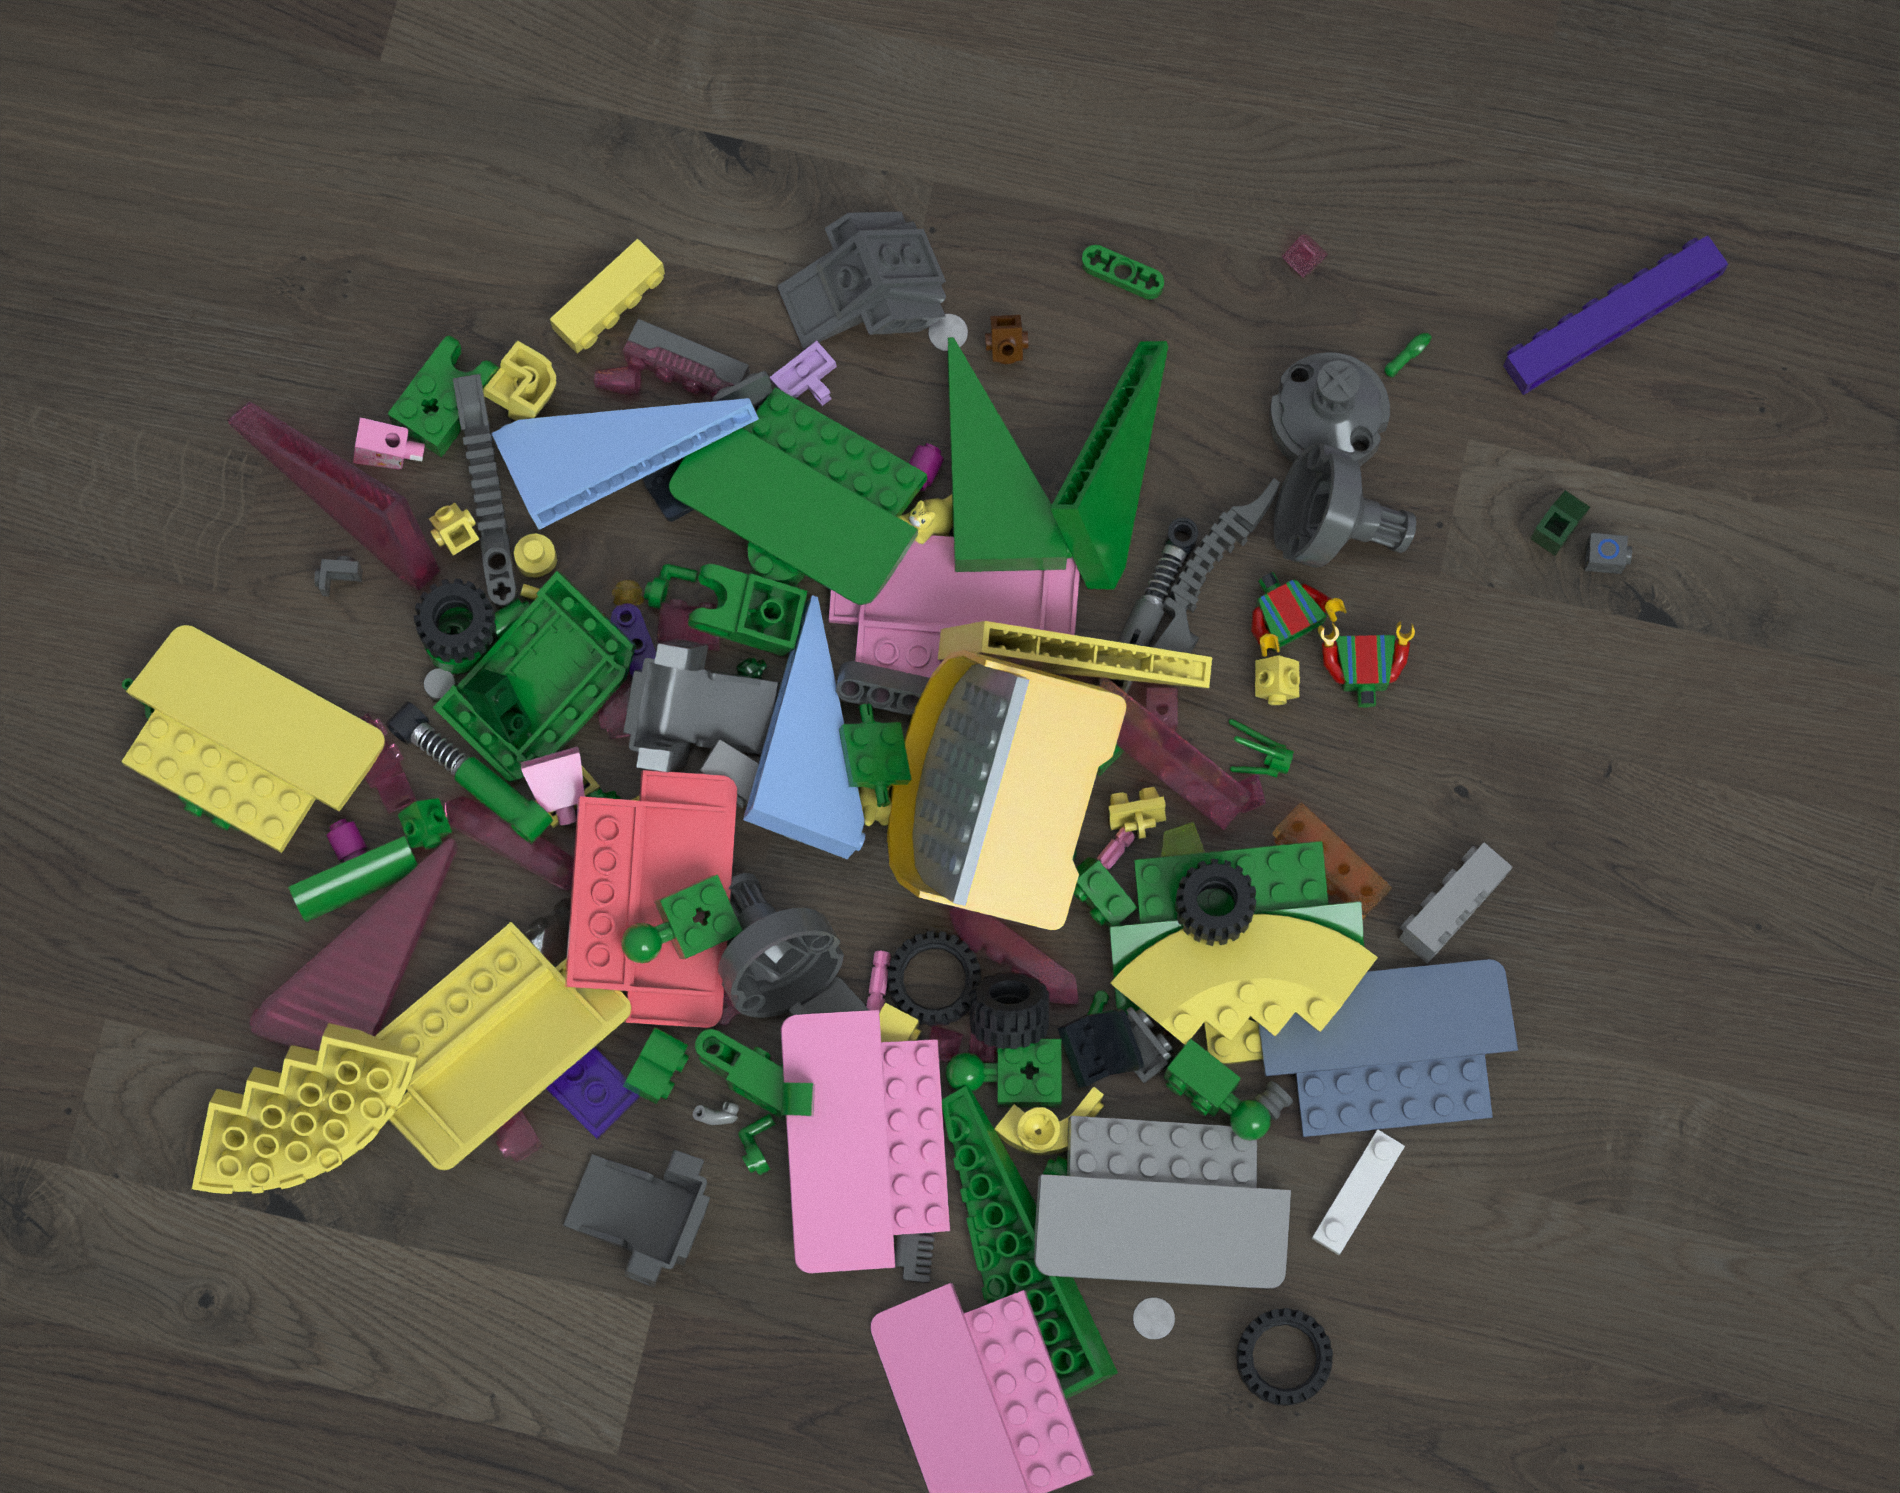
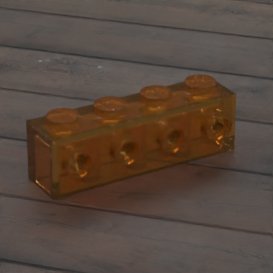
M1302 802L1275 827L1273 835L1276 837L1274 841L1277 845L1311 841L1323 842L1327 893L1332 896L1336 894L1344 902L1361 901L1363 920L1392 890V887Z

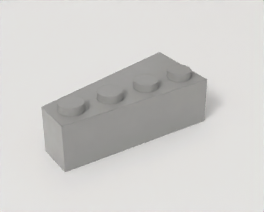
M1485 842L1478 849L1472 846L1461 859L1465 864L1458 871L1452 869L1441 881L1444 885L1437 894L1432 891L1421 903L1423 909L1416 917L1411 914L1400 927L1403 933L1399 940L1426 964L1432 960L1513 868Z

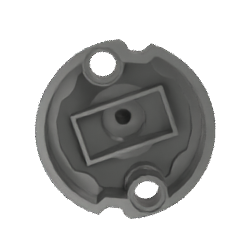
M1325 352L1307 356L1291 365L1284 372L1278 387L1280 394L1272 396L1269 410V426L1275 444L1289 461L1294 463L1306 448L1315 443H1322L1351 452V459L1358 461L1360 466L1377 452L1381 441L1379 433L1386 431L1389 422L1390 402L1383 382L1368 365L1349 355ZM1295 376H1301L1306 381L1295 382L1292 381V378ZM1355 442L1363 443L1367 450L1364 452L1356 451L1352 444Z
M1315 443L1306 448L1293 463L1282 485L1274 516V541L1276 549L1283 551L1284 559L1313 568L1322 567L1329 563L1350 538L1365 543L1368 541L1387 546L1389 550L1402 553L1410 546L1416 531V517L1414 513L1403 509L1399 511L1380 506L1377 501L1363 497L1360 465L1358 461L1351 459V452L1322 443Z
M743 873L733 876L729 887L731 889L730 904L742 928V932L727 946L718 965V973L723 980L722 986L728 997L740 1013L758 1018L787 1013L797 1002L801 1005L806 1004L819 995L839 972L844 957L839 947V938L827 918L820 912L808 908H792L777 912L771 904L766 902L761 893V884L754 874Z

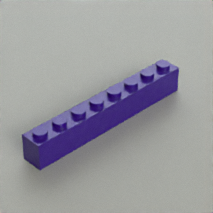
M1707 235L1700 240L1693 238L1682 247L1683 250L1676 255H1673V253L1665 255L1657 262L1658 265L1651 270L1644 268L1632 277L1633 281L1626 285H1623V283L1615 285L1607 292L1608 296L1601 300H1598V298L1590 300L1582 307L1583 311L1576 315L1572 313L1567 314L1557 322L1558 326L1550 331L1547 328L1542 329L1532 337L1533 341L1525 346L1520 343L1507 352L1508 356L1503 367L1521 393L1525 395L1723 275L1728 263L1710 237Z

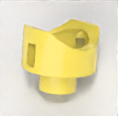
M536 533L526 535L515 546L514 558L521 574L526 577L536 578L544 576L551 572L557 564V554L554 545L544 535Z
M1036 1107L1027 1111L1020 1118L1017 1125V1137L1020 1144L1026 1150L1033 1153H1044L1051 1150L1056 1145L1060 1136V1123L1057 1116L1051 1110L1044 1107Z

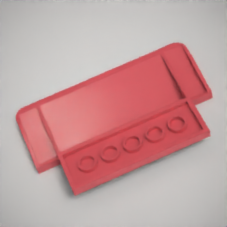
M642 770L639 801L578 797L565 987L626 991V997L631 1004V1014L624 1023L710 1028L721 1020L724 988L722 986L723 980L718 973V965L722 954L727 948V940L687 959H679L675 947L670 940L662 944L661 951L654 960L641 964L635 963L625 956L621 947V939L626 929L633 924L647 923L655 927L663 923L654 901L711 875L719 876L730 901L731 889L729 887L732 879L737 786L731 778L722 775ZM696 909L697 915L692 917L693 921L703 924L704 912H699Z

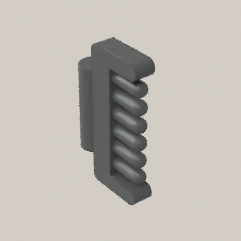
M920 1233L897 1235L895 1267L904 1268L903 1280L928 1283L930 1281V1276L915 1273H931L930 1268L916 1265H932L931 1260L919 1259L917 1257H933L932 1252L918 1250H933V1244L919 1242H934L935 1238L933 1236L921 1235Z

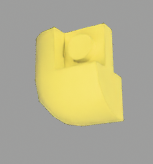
M517 340L501 360L500 369L483 389L484 396L509 410L508 417L517 421L535 418L549 401L557 384L556 374L551 366L552 362Z

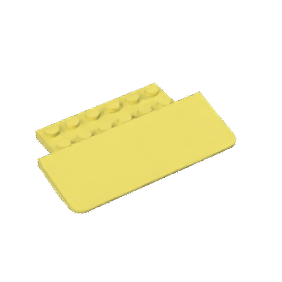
M189 625L179 626L172 631L126 691L130 696L155 710L123 758L122 763L280 853L284 851L316 799L340 812L367 775L385 745V737L378 728Z
M512 922L375 1036L418 1056L412 1078L406 1089L408 1092L403 1096L389 1121L438 1170H449L456 1166L621 1025L631 1014L630 1001L620 990L565 987L567 958L554 967Z

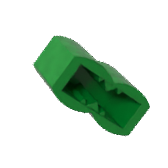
M654 1028L623 1087L657 1104L660 1097L666 1100L675 1084L670 1081L674 1071L677 1070L681 1073L689 1058V1055L685 1054L688 1045Z

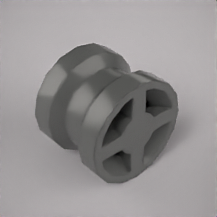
M1271 1080L1266 1085V1090L1253 1098V1100L1259 1101L1266 1106L1271 1119L1275 1121L1280 1117V1111L1293 1103L1292 1098L1286 1091Z

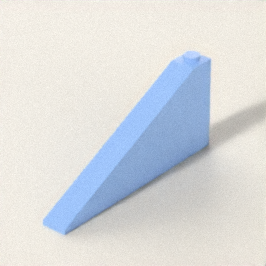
M745 398L520 419L511 424L504 425L501 429L491 434L529 514L540 530L759 418L750 399Z
M813 595L804 605L795 649L789 653L743 820L848 859L855 850L859 851L864 843L865 833L862 832L865 819L858 787H849L839 734V728L844 724L839 696L836 693V681L818 597Z

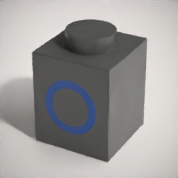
M1591 533L1586 541L1584 571L1621 574L1626 564H1631L1632 546H1627L1628 536Z

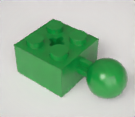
M711 875L654 901L663 923L655 927L647 923L631 925L622 936L621 947L629 960L643 964L654 960L659 955L662 944L671 940L679 959H687L737 936L742 932V928L719 876ZM696 909L699 912H704L703 924L693 921L692 917L697 915Z
M1040 1039L1038 1043H1031L1030 1046L1025 1048H997V1063H983L973 1053H959L948 1062L946 1079L954 1090L958 1091L968 1086L972 1092L979 1089L984 1082H997V1108H1012L1014 1104L1018 1108H1061V1039ZM1026 1067H1032L1033 1071L1038 1073L1033 1075L1032 1080L1026 1079V1074H1021V1071H1025Z
M1190 1039L1168 1066L1164 1079L1168 1081L1166 1086L1176 1095L1181 1096L1184 1094L1193 1101L1191 1106L1203 1116L1210 1114L1214 1117L1222 1109L1230 1116L1231 1128L1241 1139L1254 1141L1262 1138L1268 1132L1271 1125V1116L1266 1106L1256 1100L1241 1101L1232 1093L1236 1090L1241 1078Z

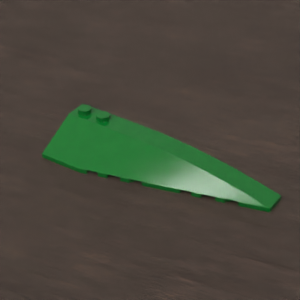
M965 1086L942 1099V1110L949 1141L953 1143L956 1156L953 1158L956 1171L959 1170L963 1188L960 1189L962 1201L966 1202L969 1218H966L977 1270L981 1271L984 1287H982L984 1300H987V1303L990 1304L1020 1291H1026L1066 1399L1118 1374L1073 1277L1047 1276L1037 1269L1034 1261L1037 1205L973 1092L968 1086Z

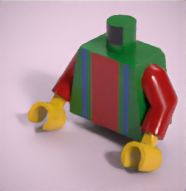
M1271 572L1258 581L1265 595L1257 599L1256 608L1252 612L1251 633L1261 647L1262 656L1266 657L1268 648L1278 653L1281 647L1317 629L1320 625H1324L1327 617L1325 613L1328 614L1332 622H1336L1335 612L1342 611L1346 614L1347 611L1341 599H1332L1307 584H1300L1295 579L1281 585L1274 572Z
M1398 622L1396 625V635L1399 639L1396 641L1395 635L1339 636V630L1334 623H1332V633L1324 635V628L1320 625L1318 633L1324 640L1322 643L1323 664L1336 683L1342 685L1343 691H1357L1358 707L1369 708L1376 706V691L1387 690L1389 683L1397 681L1407 664L1410 648L1409 640L1415 634L1414 625L1411 624L1409 633L1403 634L1400 632L1401 622Z

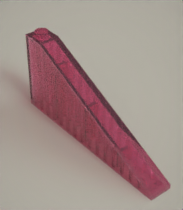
M250 401L227 420L239 434L398 578L419 591L440 571L404 496Z
M449 838L270 995L262 1003L260 1009L256 1008L250 1019L251 1032L256 1037L287 1049L294 1045L315 1051L320 1050L322 1036L328 1023L361 1030L375 1037L380 1032L458 850L455 840Z

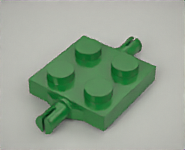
M862 704L859 706L862 723L843 724L839 728L849 787L874 789L877 806L885 807L891 804L887 788L892 785H908L912 780L901 722L881 723L874 721L872 704Z

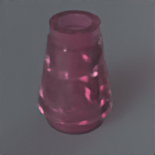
M632 365L596 370L594 384L596 388L631 396L632 393H638L640 390L641 372L639 369H634Z

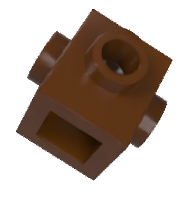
M1021 315L990 316L991 333H985L986 351H992L993 362L1012 364L1016 361H1023V349H1028V331H1022Z

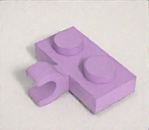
M816 341L770 376V381L776 388L795 399L809 389L818 403L823 406L831 400L829 389L820 379L837 367L836 362Z

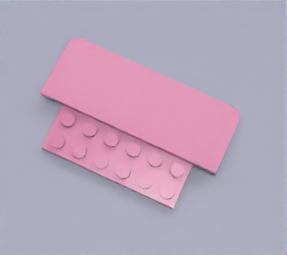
M932 535L924 544H919L914 540L890 580L873 602L867 605H857L831 590L829 623L858 625L856 662L930 678L932 673L942 663V660H938L941 629L989 621L1075 635L1080 572L1073 557L1072 559H1067L1066 570L955 572L954 537Z
M879 1010L802 1014L788 1017L781 1026L784 1083L815 1084L814 1117L786 1115L795 1263L801 1271L806 1273L895 1268L893 1235L950 1231L938 1040L881 1042Z
M949 1283L880 1312L873 1318L871 1333L929 1493H1048L1094 1475L1026 1291H1020L975 1310L963 1313L953 1283Z

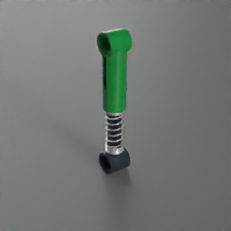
M406 701L385 723L391 733L406 745L413 743L420 747L422 751H426L428 756H432L433 760L438 761L441 766H445L447 771L451 770V774L455 776V781L506 821L522 839L532 844L553 822L552 817L533 800L526 799L478 759L465 756V753L460 754L459 748H453V743L448 744L446 738L441 739V734H435V729L428 724V718L415 705Z

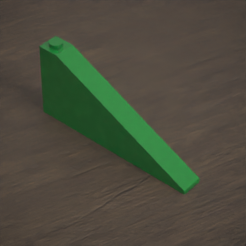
M948 337L947 355L955 572L1066 570L1067 559H1072V553L1069 551L1050 510L1052 504L955 338Z
M1167 341L1139 342L1050 508L1087 589H1115L1126 568L1168 351Z

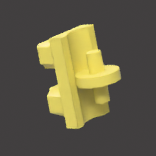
M1155 787L1144 788L1139 791L1140 801L1134 802L1128 801L1126 793L1112 794L1111 806H1108L1110 829L1116 830L1124 827L1125 832L1137 830L1139 839L1146 838L1145 829L1156 827V822L1166 821L1164 796L1159 797Z

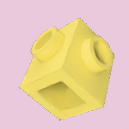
M456 503L440 508L434 516L429 518L434 527L430 531L439 547L445 545L452 555L457 554L479 540L472 528L476 525L473 517L467 509L461 511Z
M1280 655L1255 660L1256 697L1268 700L1270 705H1284L1289 699L1299 698V661Z

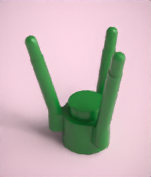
M1229 719L1230 725L1269 746L1266 747L1248 739L1235 736V742L1266 754L1263 764L1269 765V767L1231 766V772L1264 774L1277 778L1279 772L1287 774L1293 758V750L1287 749L1286 745L1277 743L1234 719Z

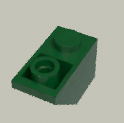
M1565 490L1537 525L1530 539L1556 556L1589 511L1590 506Z
M484 669L463 687L474 711L506 742L511 743L532 725L507 676Z

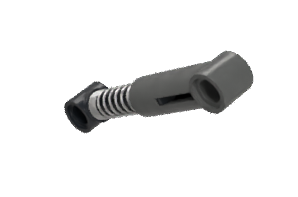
M1184 517L1177 518L1169 525L1167 538L1163 544V558L1158 559L1159 565L1155 566L1156 573L1151 574L1152 580L1148 581L1149 587L1145 588L1146 595H1142L1141 599L1136 600L1117 642L1149 647L1163 617L1164 597L1169 596L1167 591L1172 588L1170 584L1175 581V574H1179L1177 571L1178 567L1182 566L1185 558L1189 556L1196 546L1198 528L1192 520ZM1181 531L1186 532L1190 539L1181 542L1175 538L1174 534ZM1100 678L1099 687L1117 694L1125 700L1133 681ZM1110 680H1118L1123 687L1118 691H1112L1107 688L1106 683Z

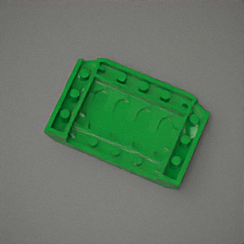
M556 571L536 593L538 597L466 677L458 685H453L433 707L508 782L524 778L521 762L559 752L570 742L627 679L636 645L559 571ZM484 669L507 676L532 724L511 743L506 742L474 711L463 690V687Z

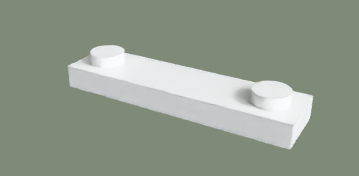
M1380 1130L1376 1131L1313 1235L1312 1239L1340 1255L1404 1149V1145Z

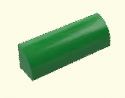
M403 836L293 884L288 888L305 922H308L420 873L421 870L407 839Z

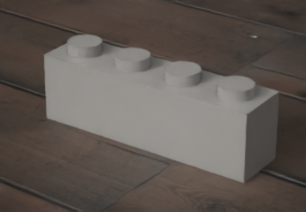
M718 740L697 774L722 775L731 778L737 786L736 806L743 808L744 805L747 806L758 763L722 740Z

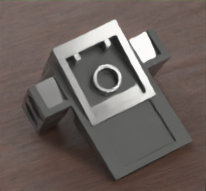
M901 211L854 212L845 214L825 227L833 250L777 286L803 350L816 341L819 343L864 322L869 335L920 332L946 317L941 303L946 298L941 285L946 280L924 229H917L914 221L905 222Z
M682 639L658 643L656 658H646L643 663V669L634 671L623 733L631 734L629 748L632 751L639 752L636 767L672 772L687 766L691 742L696 743V746L713 748L718 740H722L738 751L761 755L777 700L780 682L704 669L708 644Z
M674 1150L665 1170L664 1179L661 1180L648 1172L592 1154L563 1226L631 1251L632 1254L625 1269V1277L655 1288L663 1267L672 1269L676 1263L682 1266L685 1265L708 1208L710 1197L704 1195L707 1180L700 1176L704 1160Z

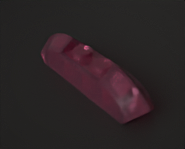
M460 796L445 803V815L449 825L564 890H569L572 887L573 856L541 837H538L532 844L526 842L495 812L471 799Z
M959 907L949 909L951 920L958 935L969 945L973 952L977 954L985 947L987 949L985 952L987 956L999 964L1004 961L1012 967L1011 972H1016V974L1023 973L1029 975V977L1037 978L1039 983H1044L1047 987L1050 1002L1060 1004L1079 1003L1075 976L991 915Z

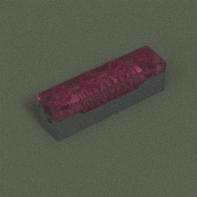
M640 319L637 320L623 349L625 361H627L630 367L639 371H643L645 368L654 372L655 376L662 381H676L683 384L682 387L685 390L694 394L702 392L709 395L711 400L721 389L732 387L744 381L750 375L748 364Z

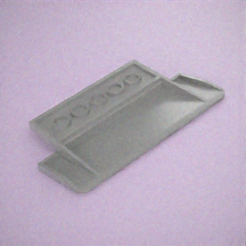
M1070 1116L1068 1118L1067 1176L1041 1174L1038 1178L1034 1249L1035 1265L1042 1274L1047 1276L1273 1289L1279 1286L1286 1276L1291 1190L1257 1188V1140L1248 1141L1241 1139L1234 1133L1231 1126Z

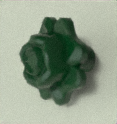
M754 657L747 658L737 665L736 671L738 675L762 679L763 670L767 665L764 659L757 661Z

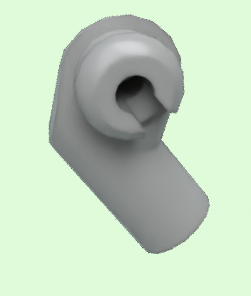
M724 1102L722 1111H717L698 1105L693 1111V1117L695 1120L711 1126L732 1124L738 1119L739 1106Z

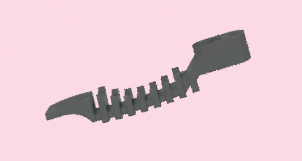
M481 374L453 378L461 430L465 432L463 443L468 449L466 458L470 460L468 468L469 474L473 478L471 485L472 489L475 490L473 497L474 503L477 504L478 508L475 509L476 516L480 520L477 524L482 536L480 540L487 591L490 599L497 606L504 607L517 599L518 590L510 549V537L506 530L508 525L504 517L506 513L505 507L502 504V491L499 488L501 483L500 477L497 476L498 466L494 458L496 454L495 448L492 447L493 437L489 429L490 421L485 403ZM496 554H501L506 558V564L500 570H494L490 567V559ZM500 585H504L507 589L511 590V593L506 594L505 600H502L499 595H495V592L500 591Z
M1274 478L1264 493L1253 503L1244 506H1233L1228 513L1223 512L1219 517L1218 525L1215 523L1211 527L1209 536L1206 535L1201 542V547L1198 546L1194 551L1193 558L1187 562L1185 571H1182L1179 575L1177 584H1174L1170 591V596L1164 603L1163 611L1172 616L1173 620L1153 648L1189 654L1192 652L1199 637L1190 632L1186 611L1189 610L1193 613L1197 608L1196 603L1199 600L1197 597L1201 593L1200 588L1206 580L1205 575L1207 572L1210 573L1214 568L1213 562L1215 560L1220 562L1223 558L1222 552L1224 550L1231 553L1235 548L1233 544L1236 541L1242 546L1247 543V536L1260 523L1277 494L1280 485L1278 480Z

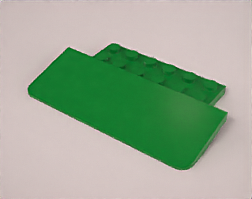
M776 387L757 410L758 420L685 456L669 484L670 492L675 499L857 605H867L875 600L918 536V529L899 517L928 480L927 474Z
M1322 841L1133 859L1139 923L1109 926L1114 979L1127 964L1146 949L1184 928L1183 924L1179 925L1177 912H1175V901L1179 883L1191 867L1197 868L1199 862L1205 861L1207 865L1210 864L1211 859H1218V864L1223 865L1225 860L1231 861V867L1234 869L1239 865L1243 868L1242 874L1244 876L1249 875L1252 879L1251 886H1255V899H1257L1254 914L1289 916L1314 922L1335 930L1364 947L1361 901L1328 904ZM1207 889L1197 896L1199 907L1208 915L1224 916L1234 909V902L1231 896L1221 889ZM1114 987L1117 1009H1123L1126 1015L1129 1014L1126 1011L1129 1007H1132L1135 1012L1140 1009V1007Z

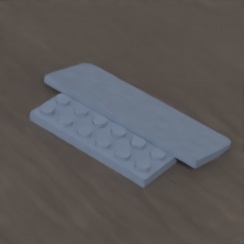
M1491 959L1368 971L1321 1032L1317 1031L1297 1013L1293 1014L1276 1036L1272 1035L1258 1023L1265 1077L1295 1074L1302 1137L1493 1118L1485 1054L1518 1051L1506 972L1499 962Z

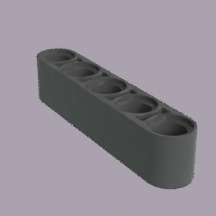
M848 661L843 663L838 670L836 693L842 700L861 705L872 704V707L913 716L915 707L930 678L856 661Z

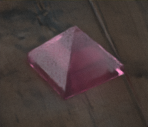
M1258 774L1234 784L1242 814L1266 804L1265 793Z
M936 1026L932 1027L929 1040H938L939 1061L948 1063L952 1057L958 1054L963 1034Z
M971 1032L968 1052L977 1055L982 1061L993 1062L997 1046L984 1044V1041L977 1040Z

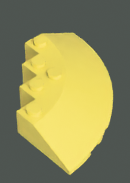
M1254 914L1246 932H1241L1239 938L1235 941L1228 939L1225 945H1220L1219 941H1214L1213 946L1206 945L1207 940L1201 939L1199 943L1193 940L1194 934L1190 933L1187 935L1183 929L1173 933L1138 955L1110 983L1185 1045L1205 1021L1231 1041L1250 1017L1274 1036L1280 1032L1294 1013H1297L1317 1031L1321 1032L1378 957L1358 942L1314 922L1289 916Z
M328 1023L322 1036L320 1050L315 1051L291 1045L284 1059L282 1073L254 1067L247 1079L244 1095L216 1089L209 1102L192 1189L221 1194L252 1191V1194L263 1193L264 1190L280 1187L285 1189L305 1183L308 1179L324 1172L328 1173L340 1166L343 1161L370 1143L391 1118L410 1083L418 1056L361 1030Z

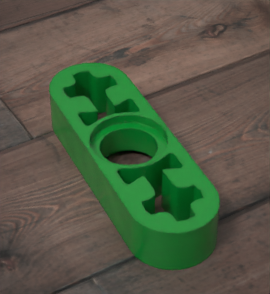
M1091 245L1082 254V267L1084 271L1094 277L1145 299H1155L1163 291L1164 277L1156 269L1100 245ZM1095 255L1101 256L1100 262H1097L1095 266L1090 264V258H1094ZM1109 260H1112L1109 273L1105 272L1106 265L1109 264ZM1125 265L1130 268L1132 273L1130 277L1120 279L1114 273L1115 268ZM1136 272H1140V278L1137 279V284L1135 285L1133 282L1136 278ZM1152 278L1155 280V286L1148 290L1145 288V282Z

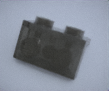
M571 897L560 900L554 906V911L545 918L540 917L534 920L529 925V930L524 934L554 967L567 958Z

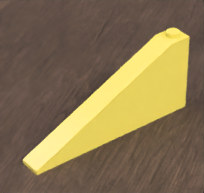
M989 621L941 629L938 660L942 661L949 653L967 650L1049 673L1209 688L1212 657Z

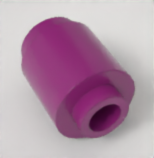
M928 443L924 446L918 445L909 461V464L927 474L928 480L920 491H925L927 486H931L944 461V458L940 455L941 450Z
M342 819L329 827L331 831L326 836L339 862L344 863L366 853L368 847L354 821L347 822L346 819Z

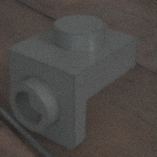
M338 556L336 560L322 559L321 569L317 568L315 571V587H319L322 596L329 597L331 580L362 582L363 569L359 561H355L354 558L348 556Z

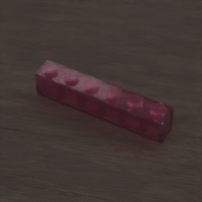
M1106 677L1099 687L1121 696L1126 703V711L1116 745L1225 830L1246 804L1252 793Z

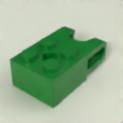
M446 336L388 412L392 425L407 428L409 430V437L419 443H425L427 449L441 458L462 431L453 378L481 374L484 389L499 370L497 365L486 360L473 371H458L455 368V364L461 355V345L459 340L453 336ZM437 409L438 411L435 413L430 410Z
M706 564L700 567L698 581L715 592L718 606L716 609L698 608L691 612L688 618L689 627L780 656H784L795 649L807 596L806 590L715 564Z
M707 1029L700 1033L695 1042V1049L701 1064L726 1079L730 1090L784 1121L786 1115H781L782 1087L784 1083L783 1062L779 1066L770 1059L771 1055L761 1048L755 1046L751 1050L717 1030ZM716 1046L720 1048L716 1054L707 1053L711 1047Z

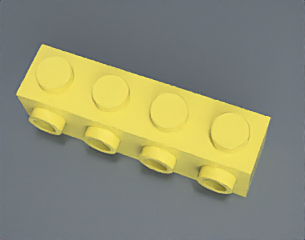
M637 239L550 318L552 329L577 354L583 348H590L597 341L598 334L605 328H612L620 319L619 315L627 308L632 309L640 302L641 295L649 288L654 289L661 283L665 274L663 263Z

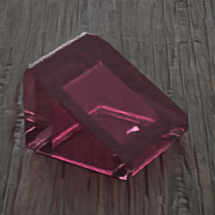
M1303 234L1286 251L1282 258L1302 277H1305L1328 254L1309 235Z
M404 772L376 785L388 813L417 801Z

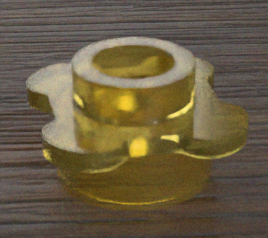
M624 580L618 582L615 588L612 589V595L615 596L613 603L617 606L624 605L625 603L632 605L642 604L644 602V598L640 596L642 588L635 581Z

